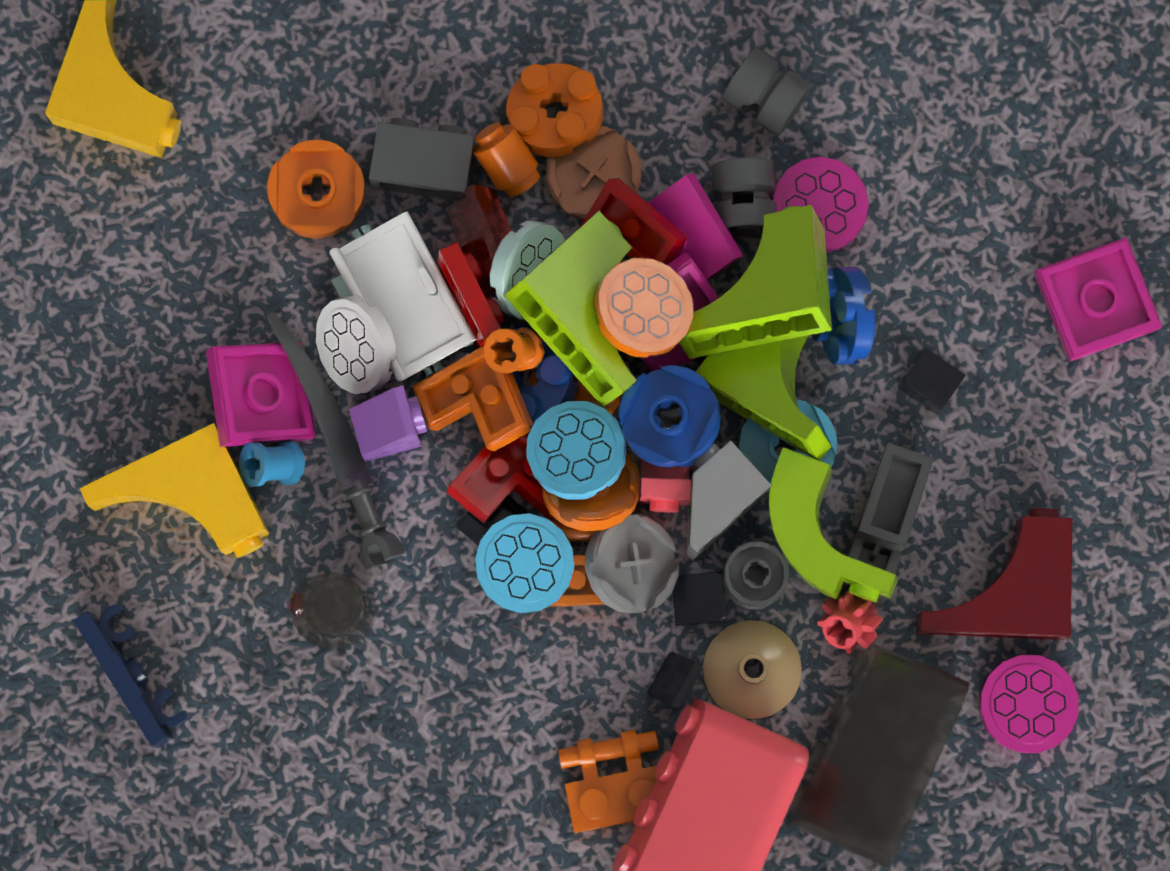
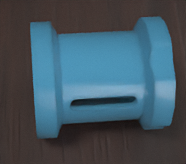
M294 441L281 442L278 447H264L261 443L250 442L242 448L239 456L241 477L251 487H259L264 485L266 481L279 480L285 485H293L299 482L305 469L303 451L299 448L297 442Z

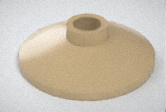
M741 621L726 627L712 640L704 657L703 677L710 696L723 710L745 719L765 718L782 710L793 699L801 680V660L796 646L782 630L762 621ZM755 659L761 663L763 671L758 678H750L746 675L744 665L748 660Z

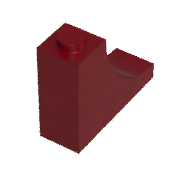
M1029 509V516H1022L1015 522V534L1011 550L1003 568L993 582L978 596L964 604L937 611H921L916 614L915 634L1047 640L1070 638L1072 518L1058 517L1059 510Z

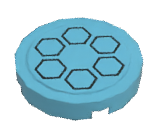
M567 401L549 408L535 421L527 437L526 457L534 477L547 492L563 499L585 500L596 496L597 492L602 491L607 486L609 488L618 479L626 462V441L618 421L605 408L588 401Z
M530 513L510 515L493 524L480 540L475 557L477 579L486 596L501 608L517 613L539 612L556 603L569 587L574 571L573 549L564 532L549 519Z

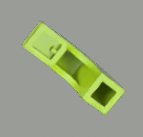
M782 448L771 480L769 510L777 542L792 567L813 588L835 600L838 599L844 582L851 584L848 592L860 598L877 602L879 595L891 599L898 582L896 574L841 554L831 547L822 535L819 511L833 474L830 464Z

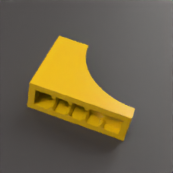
M85 0L45 114L53 125L162 158L166 146L171 148L175 146L181 129V120L176 119L177 112L171 102L161 99L142 88L121 66L113 38V17L117 0Z
M215 423L79 488L87 506L94 511L114 504L132 501L160 503L181 510L196 519L209 532L222 553L227 555L234 551L236 558L261 548L263 543L260 538L270 534L246 483L241 477L240 470L228 446L220 447L218 430Z

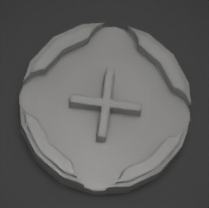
M629 515L622 523L605 530L595 531L592 534L586 549L585 571L591 589L603 604L618 612L636 614L656 608L672 594L678 579L679 564H675L673 553L677 550L672 537L662 524L646 515Z

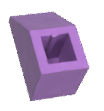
M403 385L392 388L349 409L360 452L365 462L421 447L418 434L427 432L423 413L417 396L408 398Z

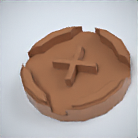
M601 126L598 134L591 142L587 143V140H585L581 145L574 147V153L563 157H549L547 160L546 183L552 199L565 213L584 221L608 179L620 178L636 193L641 186V162L635 147L627 138L625 139L622 135L617 134L615 130L606 126Z

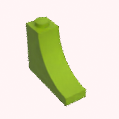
M812 205L803 207L790 206L779 212L764 215V226L759 248L746 272L720 298L693 312L694 317L689 331L679 342L689 359L832 331L825 229Z
M598 211L504 296L600 405L604 407L623 394L637 380L627 369L618 350L602 335L598 326L599 319L596 310L594 311L593 299L600 281L632 249L623 238L620 229Z
M809 335L712 354L706 357L696 370V373L706 380L720 404L813 459L819 461L823 459L831 445L818 424L800 411L795 393L797 362Z

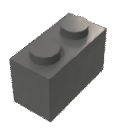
M392 118L390 124L378 122L369 174L372 189L467 202L474 154L472 152L475 146L474 136L466 135V129L453 125H439L438 130L419 128L418 122L405 118Z

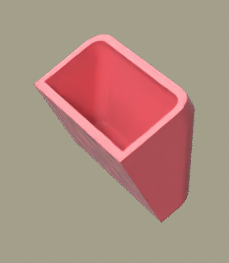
M693 698L691 705L686 706L677 719L675 731L678 734L670 751L665 752L657 763L654 774L655 779H657L649 798H644L635 812L634 825L636 827L628 844H624L617 852L613 862V871H761L806 770L809 759L808 748L710 703Z

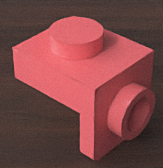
M641 458L639 504H650V511L664 513L679 512L680 506H688L691 500L692 482L690 480V466L660 467L650 464Z

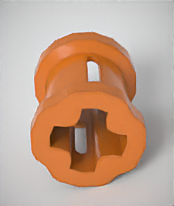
M522 327L517 330L498 329L488 336L483 347L487 365L499 373L534 369L540 364L544 356L542 338L535 330L528 327Z

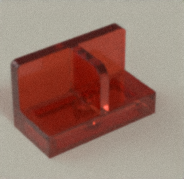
M473 184L464 189L466 198L446 207L458 237L456 242H458L464 255L470 252L475 258L482 275V279L477 282L484 296H489L496 293V288L490 287V270L493 257L501 241L511 229L495 189Z

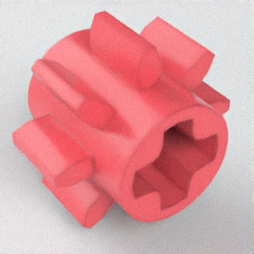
M848 589L841 598L838 596L837 600L831 597L828 598L822 605L826 613L817 621V625L822 627L824 637L829 645L845 649L847 654H851L859 644L866 649L878 637L875 629L883 621V617L877 615L876 606L872 601L848 592Z

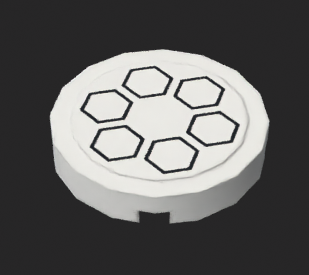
M358 295L332 300L322 309L316 324V344L324 368L329 377L340 388L353 394L368 393L381 388L390 380L393 371L388 372L390 361L396 360V344L393 332L383 312L375 305L368 306L362 301L365 298Z

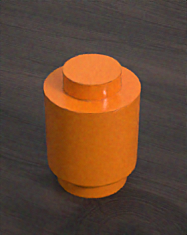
M499 122L485 127L477 134L475 139L478 143L474 146L472 152L498 190H504L508 197H515L530 189L539 180L540 174L536 169L538 162L512 124L501 126Z

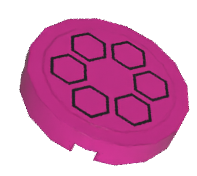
M825 157L804 159L787 169L776 184L772 200L777 204V212L790 206L803 207L812 205L825 229L826 253L839 250L854 241L866 222L869 207L866 187L857 173L841 161Z
M1019 655L999 663L986 676L980 692L979 714L986 731L999 745L1018 753H1041L1058 746L1072 732L1079 715V695L1072 678L1058 663L1040 655Z

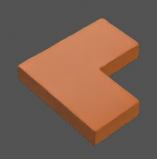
M483 347L478 348L412 386L429 429L437 432L472 412L486 448L494 452L529 433L534 425L513 373H499L492 370L484 358Z

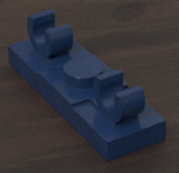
M113 605L105 609L100 617V621L94 613L86 611L75 618L73 622L151 747L160 748L173 739L165 726H180L189 719L190 715L187 711L183 710L174 717L166 716L163 710L164 704L168 699L176 695L175 691L171 688L157 693L152 703L143 687L144 684L150 681L143 667L134 656L126 660L125 656L121 654L115 642L120 644L127 643L134 639L138 633L132 626L122 633H115L112 630V620L124 612L122 606Z

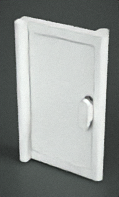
M408 211L345 246L330 250L329 253L351 295L365 298L362 300L368 306L375 305L383 312L387 319L396 344V360L390 361V368L397 381L401 382L457 350L472 345L476 340Z

